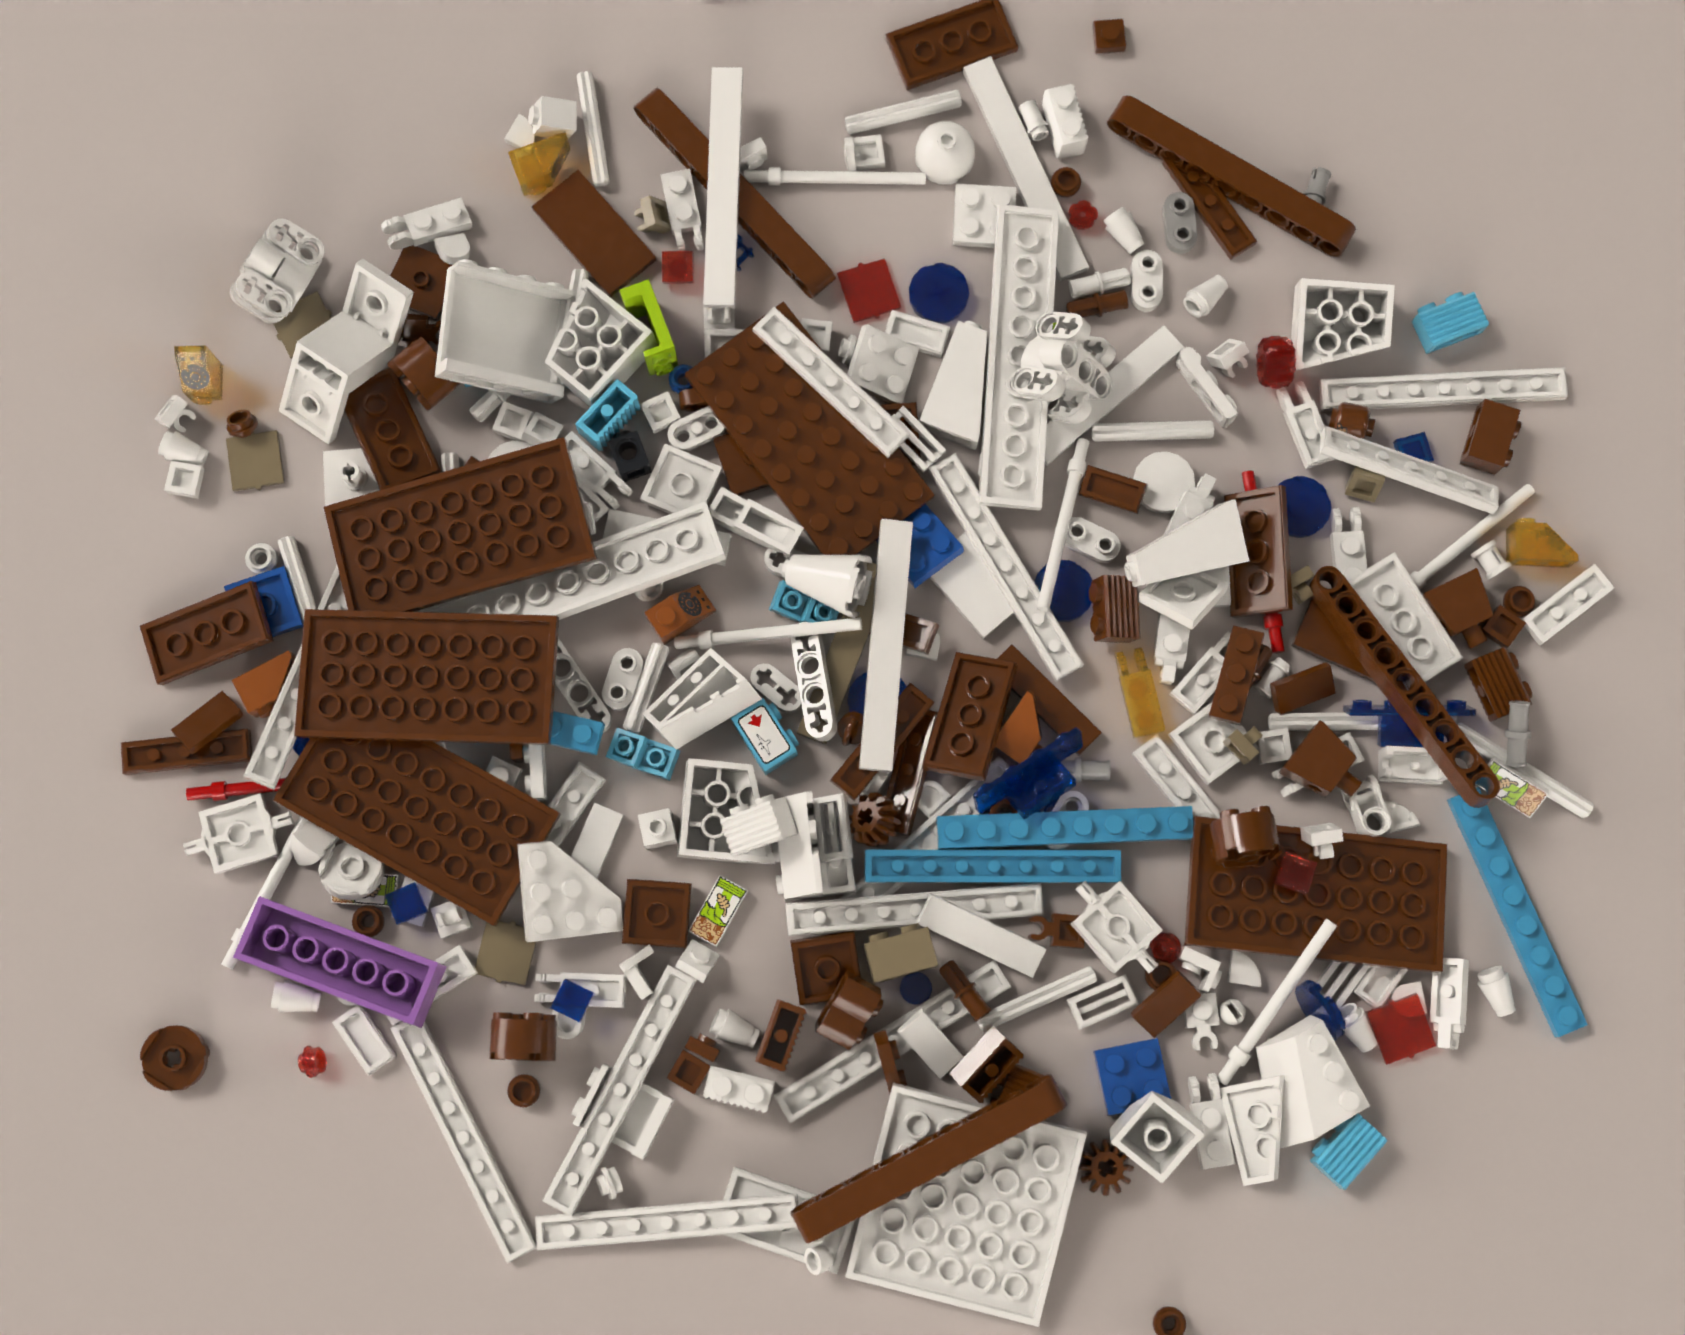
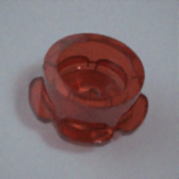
M1080 200L1077 204L1074 203L1070 206L1068 210L1069 221L1073 227L1079 230L1091 228L1095 223L1094 220L1098 218V211L1096 207L1091 206L1089 201ZM1084 212L1086 216L1082 217L1080 213Z
M1161 932L1151 940L1150 948L1156 960L1159 959L1161 962L1167 961V963H1172L1177 959L1181 951V943L1174 934Z
M304 1047L303 1053L298 1056L300 1071L305 1073L307 1077L313 1078L326 1070L327 1061L322 1048Z

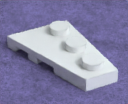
M1284 1075L1220 1088L1243 1186L1278 1179Z

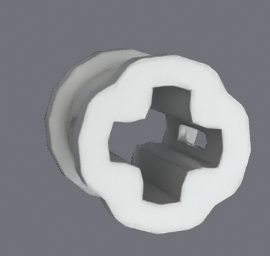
M1495 539L1470 554L1472 558H1477L1486 571L1485 577L1487 580L1492 579L1512 566L1510 561L1506 562L1495 547L1497 544Z

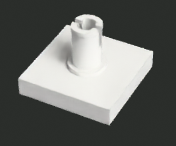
M361 448L323 451L325 506L380 490Z

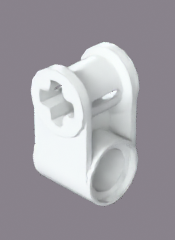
M1373 775L1367 776L1366 780L1362 781L1360 787L1351 797L1341 790L1344 803L1351 814L1358 834L1375 837L1381 836L1388 831L1391 825V818L1382 798L1379 783ZM1367 816H1373L1379 821L1380 827L1378 831L1368 827L1366 822Z

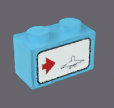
M764 698L733 716L731 720L762 771L767 775L798 756L795 747L799 745V742L790 729L784 731L778 722L782 719V716L775 704L772 702L768 705Z

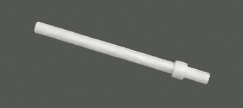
M769 167V170H744V177L748 182L768 183V186H781V183L926 185V173L782 171L781 167Z
M1078 438L1073 459L1069 460L1067 467L1068 481L1037 603V609L1044 612L1049 611L1080 480L1084 477L1087 468L1085 459L1090 442L1085 438Z
M1529 484L1524 485L1502 503L1494 515H1487L1419 572H1412L1410 576L1419 590L1426 586L1427 580L1535 493L1533 487Z
M859 617L715 633L712 630L699 631L696 635L677 636L674 638L676 649L700 647L701 650L713 649L715 645L857 631L862 630V619Z
M300 816L292 832L300 830L308 820ZM290 836L241 928H236L231 938L233 943L221 963L227 968L233 970L238 961L233 956L258 897L271 899L294 856L291 849Z
M1327 918L1325 919L1239 1045L1235 1044L1228 1054L1230 1058L1217 1076L1219 1082L1227 1086L1240 1066L1244 1067L1251 1057L1249 1053L1337 927L1336 924Z

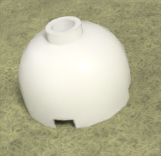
M939 121L929 125L921 133L915 147V163L917 167L926 173V178L929 181L940 185L953 184L958 182V179L965 175L967 176L975 160V145L970 133L962 125L952 121Z

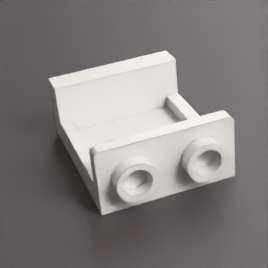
M603 1064L600 1069L594 1068L586 1084L591 1087L586 1098L580 1097L571 1115L576 1117L573 1122L574 1125L582 1127L613 1067ZM643 1083L612 1143L632 1152V1155L642 1160L645 1159L675 1099Z

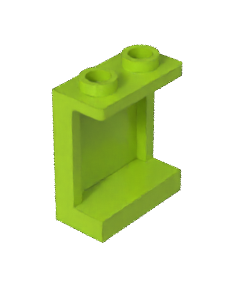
M649 279L620 289L624 309L635 318L646 315L658 346L643 352L649 375L663 376L669 374L674 370V367L678 366V360L670 332Z

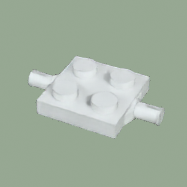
M260 793L198 812L202 824V838L183 843V848L186 849L184 851L187 856L205 850L211 859L214 873H224L279 856L275 840L276 829L293 825L294 820L291 819L293 817L290 811L272 817L268 812L264 795Z
M1086 880L1075 889L1088 905H1086L1083 913L1071 923V926L1112 973L1117 972L1124 964L1135 959L1145 968L1148 974L1159 965L1146 949L1151 940L1163 930L1120 881L1107 892L1099 895L1088 885Z

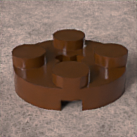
M181 1025L160 1028L150 1034L141 1048L140 1060H142L143 1075L152 1086L160 1090H185L197 1083L203 1076L207 1068L210 1050L202 1036L192 1028ZM179 1050L181 1052V1063L170 1067L168 1065L170 1062V1058L167 1057L168 1052Z

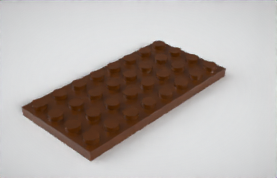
M784 301L775 307L821 350ZM761 317L684 373L685 378L796 522L804 527L803 531L822 555H858L879 539L881 519L904 521L932 500L935 495L899 448L887 458L753 332V327L763 318Z
M564 437L323 507L348 610L414 612L597 559L568 443Z
M305 609L294 736L298 738L551 745L559 617L556 615Z
M310 738L273 801L495 927L521 884L517 844L546 841L561 816V813L435 742Z
M1193 817L1184 945L1299 958L1327 918L1336 924L1337 927L1314 960L1434 973L1443 972L1447 844L1342 832L1343 841L1332 843L1334 857L1320 859V856L1314 855L1313 846L1301 840L1299 827L1276 825L1281 856L1272 861L1268 860V856L1259 859V865L1242 868H1224L1223 862L1220 866L1216 865L1209 828L1211 822L1218 818Z

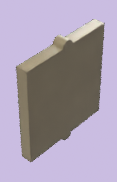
M318 291L300 299L287 317H284L277 323H273L278 332L276 337L278 340H282L291 359L293 358L297 341L331 319L332 312L326 309Z
M277 430L256 434L253 432L244 438H226L232 490L234 492L254 488L260 491L266 486L285 483Z
M499 921L496 927L486 922L475 969L478 972L477 975L494 978L498 983L508 981L526 986L537 941L526 942L524 927L518 926L515 921L510 923Z

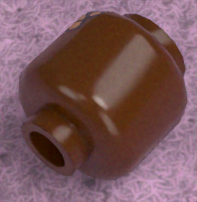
M1343 402L1338 408H1333L1329 427L1365 439V436L1372 437L1376 419L1370 418V409L1367 406Z

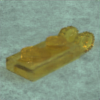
M1142 647L1134 649V660L1139 672L1129 674L1127 660L1123 651L1115 653L1117 669L1120 675L1118 679L1133 739L1165 731L1151 669L1148 670Z

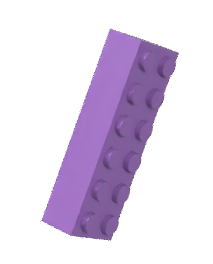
M260 896L233 958L420 1028L423 1027L446 970V966Z

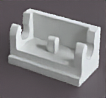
M1386 746L1378 750V782L1442 785L1443 781L1447 780V777L1425 748Z

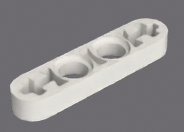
M813 635L808 638L809 648L813 651H808L806 644L800 640L805 636L791 637L806 730L816 740L828 741L836 734L837 720L822 635ZM811 659L818 660L819 667L817 671L813 674H805V664ZM814 689H823V699L817 704L810 703V693ZM815 712H820L821 718L828 723V725L823 726V732L815 728L820 725L819 716Z
M558 638L557 651L561 649L562 652L557 654V661H568L571 669L566 676L559 677L556 675L555 684L578 717L592 720L587 709L583 713H580L579 710L588 707L595 699L597 704H593L592 707L598 715L605 714L602 718L605 724L604 733L612 724L611 714ZM578 685L585 686L588 689V696L582 702L573 701L571 698L572 689Z

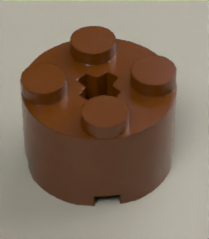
M420 336L392 358L387 365L398 377L404 374V377L400 379L401 382L414 396L420 393L416 399L429 411L461 383L435 377L437 353Z
M1259 806L1251 809V812L1239 813V809L1224 810L1219 813L1220 819L1212 821L1209 826L1216 865L1218 866L1223 862L1224 868L1249 867L1259 865V859L1268 856V860L1272 861L1282 854L1275 817L1271 813L1269 806Z
M493 1012L489 1059L555 1061L556 1015Z

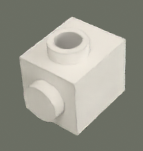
M541 96L529 110L528 119L529 124L533 125V136L568 141L577 130V101Z

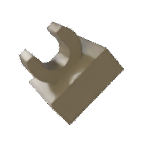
M650 195L640 199L641 208L635 210L634 216L644 218V224L637 227L638 231L644 233L656 231L661 234L671 231L666 201Z
M1355 466L1345 486L1344 494L1375 503L1385 482V476Z
M1308 565L1291 574L1292 595L1298 605L1313 596L1312 590L1306 584L1314 577Z
M1255 726L1244 735L1236 729L1223 743L1245 765L1260 753L1253 744L1263 735Z

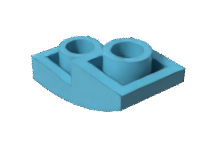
M784 580L779 581L769 607L770 611L799 623L836 620L839 614L838 611L786 585Z
M617 727L606 757L670 781L681 751Z

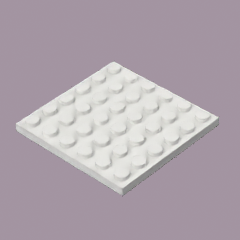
M893 1083L873 1165L985 1106ZM1042 1121L861 1216L845 1277L1039 1327L1087 1135L1086 1131Z

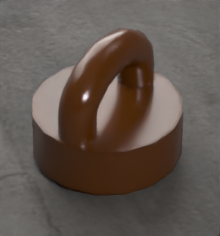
M855 711L848 712L839 720L837 731L842 738L844 746L861 743L863 715Z

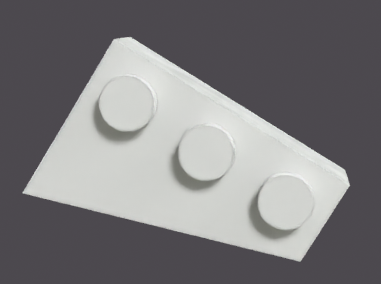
M710 648L642 715L677 750L760 701L762 698L745 677Z

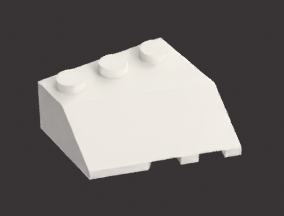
M584 278L581 284L582 290L576 302L573 301L569 310L570 315L563 329H560L545 360V364L575 396L591 407L616 379L624 384L645 361L643 352L658 346L652 330L588 279Z
M1301 278L1295 285L1291 333V353L1294 371L1389 348L1391 346L1395 285Z
M688 758L685 767L677 857L733 863L775 864L770 845L733 857L730 854L731 850L728 848L729 844L726 842L727 838L724 836L725 832L722 830L723 825L720 824L721 819L731 816L730 809L744 804H748L749 809L756 806L754 800L760 798L753 765Z
M812 791L785 796L798 835L772 844L774 860L781 863L782 875H776L777 893L784 894L785 901L823 897Z
M1309 1015L1256 1047L1261 1078L1265 1079L1284 1075L1280 1149L1314 1140L1370 1106L1323 1020Z

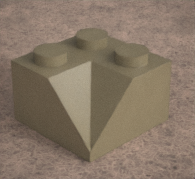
M916 923L901 927L902 934L889 937L887 931L869 936V943L864 944V951L873 985L938 966L928 927L920 928V924Z

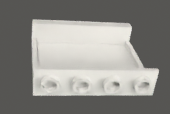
M463 259L457 261L447 269L435 377L549 404L560 400L564 396L565 386L554 383V373L545 364V360L560 329L563 327L566 301L574 296L575 291L565 289L564 285L556 282H538L535 277L530 275L515 276L507 274V271L503 268H484L478 266V263L472 260Z

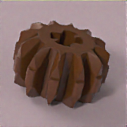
M870 792L869 795H860L859 804H851L854 811L853 814L849 815V820L852 821L850 830L854 834L853 839L872 848H878L879 844L889 845V836H897L894 830L895 826L902 824L896 818L901 810L894 806L895 801L877 792Z
M1102 1139L1101 1150L1095 1142H1090L1089 1146L1093 1154L1090 1155L1088 1152L1082 1151L1081 1156L1088 1159L1087 1164L1079 1163L1078 1169L1082 1171L1088 1170V1173L1082 1175L1080 1181L1087 1183L1093 1179L1089 1187V1191L1093 1193L1098 1190L1100 1184L1103 1196L1109 1195V1185L1112 1186L1116 1193H1120L1122 1190L1118 1181L1121 1180L1126 1184L1131 1182L1128 1177L1123 1175L1124 1171L1131 1172L1134 1170L1133 1165L1123 1164L1129 1157L1124 1153L1118 1155L1120 1150L1114 1145L1110 1150L1108 1139ZM1110 1159L1112 1163L1109 1166L1113 1167L1110 1174L1104 1172L1101 1176L1099 1171L1102 1169L1098 1168L1099 1162H1107Z

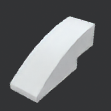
M723 487L719 489L709 507L714 523L746 539L788 556L804 530V527L749 498L746 500Z

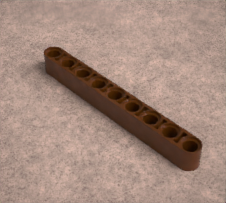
M655 88L633 107L635 113L686 169H690L691 174L707 190L708 138L661 89ZM740 173L738 224L809 298L813 299L836 279L835 274L823 259Z
M1123 96L1107 121L1108 127L1115 134L1162 161L1176 154L1177 157L1173 160V163L1178 170L1185 174H1188L1189 171H1197L1199 173L1198 181L1209 188L1208 181L1212 177V186H1218L1225 197L1326 255L1335 258L1342 256L1356 232L1355 225L1348 219L1132 96ZM1198 167L1201 168V169L1204 171L1203 174H1202L1201 171L1198 169Z
M1333 566L1321 567L1309 585L1313 592V596H1311L1313 601L1462 799L1474 808L1486 806L1500 791V782L1497 776L1344 575ZM1320 581L1328 582L1332 589L1324 588ZM1338 606L1347 607L1351 614L1343 613ZM1358 630L1366 632L1370 639L1362 638L1358 634ZM1377 656L1385 657L1389 665L1379 662ZM1396 681L1404 682L1408 690L1400 689ZM1416 706L1424 708L1428 716L1420 715L1416 710ZM1435 732L1445 735L1447 742L1440 741L1436 737ZM1455 758L1462 759L1466 763L1467 769L1459 767ZM1475 784L1482 785L1487 795L1480 794L1476 790Z
M1052 1074L1042 1076L801 1203L790 1214L806 1243L816 1241L1057 1114L1067 1106V1102Z

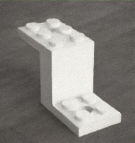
M365 259L358 261L355 264L342 312L297 341L279 412L325 443L330 444L334 441L349 393L387 367V363L394 358L414 292ZM375 297L380 300L382 308L377 305ZM312 399L316 402L317 407L313 405Z

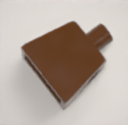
M1477 568L1422 594L1450 638L1462 633L1470 649L1488 641L1479 624L1493 617V611Z
M1321 720L1313 726L1278 772L1323 797L1330 794L1336 786L1351 797L1362 784L1361 780L1348 771L1357 759L1355 754Z

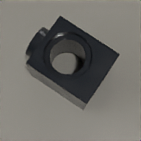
M621 431L608 441L621 479L624 482L652 473L638 431ZM628 448L635 449L637 454L634 458L626 460L621 457L624 450Z

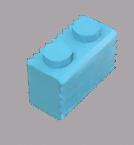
M1458 292L1446 298V303L1436 306L1432 302L1417 310L1418 314L1411 322L1426 354L1479 335L1488 327L1489 321L1486 319L1484 310L1481 309L1476 293L1472 292L1464 296L1463 292Z
M616 379L575 423L578 433L598 451H603V447L608 446L607 442L616 433H619L620 429H624V424H628V420H632V415H637L636 411H641L638 396L620 380Z
M1359 1113L1334 1127L1336 1131L1328 1140L1322 1138L1311 1151L1314 1156L1310 1159V1162L1339 1189L1343 1190L1352 1183L1388 1141Z

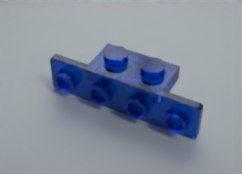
M1357 699L1353 700L1352 705H1343V712L1351 716H1378V746L1423 747L1389 700H1384V705H1372L1371 700ZM1447 700V705H1443L1450 716H1476V709L1466 705L1467 701ZM1416 706V710L1420 715L1428 716L1424 708ZM1435 732L1436 737L1444 742V735L1440 732Z
M1075 727L1069 732L1061 733L1048 746L1035 750L1029 758L1017 766L1013 765L1007 768L997 779L981 785L973 794L977 812L981 814L1006 798L1025 820L1075 787L1076 779L1061 761L1083 747L1082 732L1078 727Z

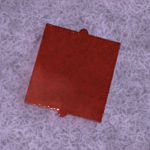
M885 258L867 264L859 263L857 267L837 273L853 323L872 317L879 319L882 314L901 309Z
M1417 993L1395 1001L1389 999L1387 1004L1366 1011L1386 1065L1406 1057L1412 1059L1415 1056L1414 1054L1436 1046Z

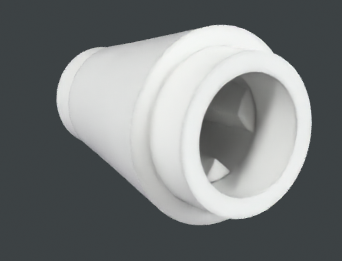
M1124 207L1119 208L1103 220L1107 226L1105 229L1127 249L1129 254L1145 244L1131 212H1127Z
M1215 275L1213 278L1189 290L1183 301L1186 310L1197 318L1202 315H1208L1228 289L1227 281L1222 276Z
M167 431L161 440L158 454L164 456V459L168 461L189 463L203 467L209 450L204 449L177 431L174 433Z
M1494 966L1477 974L1479 978L1477 984L1497 1016L1502 1017L1515 1012L1509 973L1504 972L1502 966Z
M287 980L284 983L276 982L271 1008L278 1009V1012H318L321 992H315Z
M1348 1003L1335 1012L1336 1028L1359 1048L1361 1052H1368L1377 1045V1040L1363 1008L1357 1007L1355 1003Z
M720 1008L713 1019L709 1032L715 1035V1039L752 1048L756 1043L760 1030L754 1028L753 1025L730 1009L725 1011Z

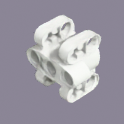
M285 218L274 220L264 232L262 238L254 245L239 270L241 275L230 289L232 301L266 323L273 324L281 321L284 317H287L289 312H292L323 261L322 258L325 253L323 243L290 220ZM277 233L282 235L281 241L276 239ZM293 242H295L296 245L291 250L289 247ZM308 242L313 243V244L317 247V249H318V254H317L315 248H314L311 244H309ZM301 249L310 252L312 260L303 257ZM245 285L251 287L249 294L244 292ZM261 292L265 295V297L260 302H258L257 299L261 296ZM269 301L277 302L281 307V312L273 311L269 306Z
M1047 312L1037 321L1035 327L1037 337L1030 341L1025 348L1021 359V368L1012 376L1011 387L1023 398L1047 401L1048 406L1052 401L1057 400L1055 407L1047 413L1048 420L1079 424L1091 412L1089 398L1105 400L1111 394L1113 381L1105 368L1115 359L1116 350L1106 339L1089 336L1091 326L1080 315L1064 312ZM1057 322L1055 328L1051 332L1046 333L1048 327L1052 323ZM1032 377L1030 383L1026 387L1021 388L1024 380Z

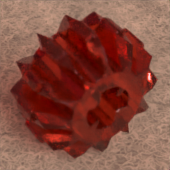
M1280 336L1262 338L1257 346L1258 352L1255 364L1257 366L1256 375L1259 377V383L1264 387H1271L1272 389L1289 387L1294 380L1295 362L1297 360L1295 358L1296 349L1293 347L1292 340Z

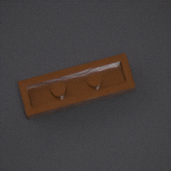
M1233 625L1209 718L1241 726L1265 636L1264 632Z

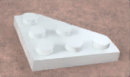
M552 841L517 844L526 942L623 931L621 899Z

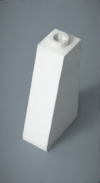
M958 320L919 422L932 435L976 450L980 437L987 331L983 330L982 326L972 321L964 323Z
M1236 499L1216 505L1126 556L1127 563H1125L1124 568L1128 581L1132 582L1133 587L1248 562L1249 557Z

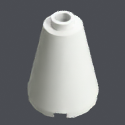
M794 554L790 560H785L782 567V577L785 578L786 585L848 617L856 618L860 613L855 612L858 605H865L870 590L872 571L867 570V562L872 563V559L866 555Z

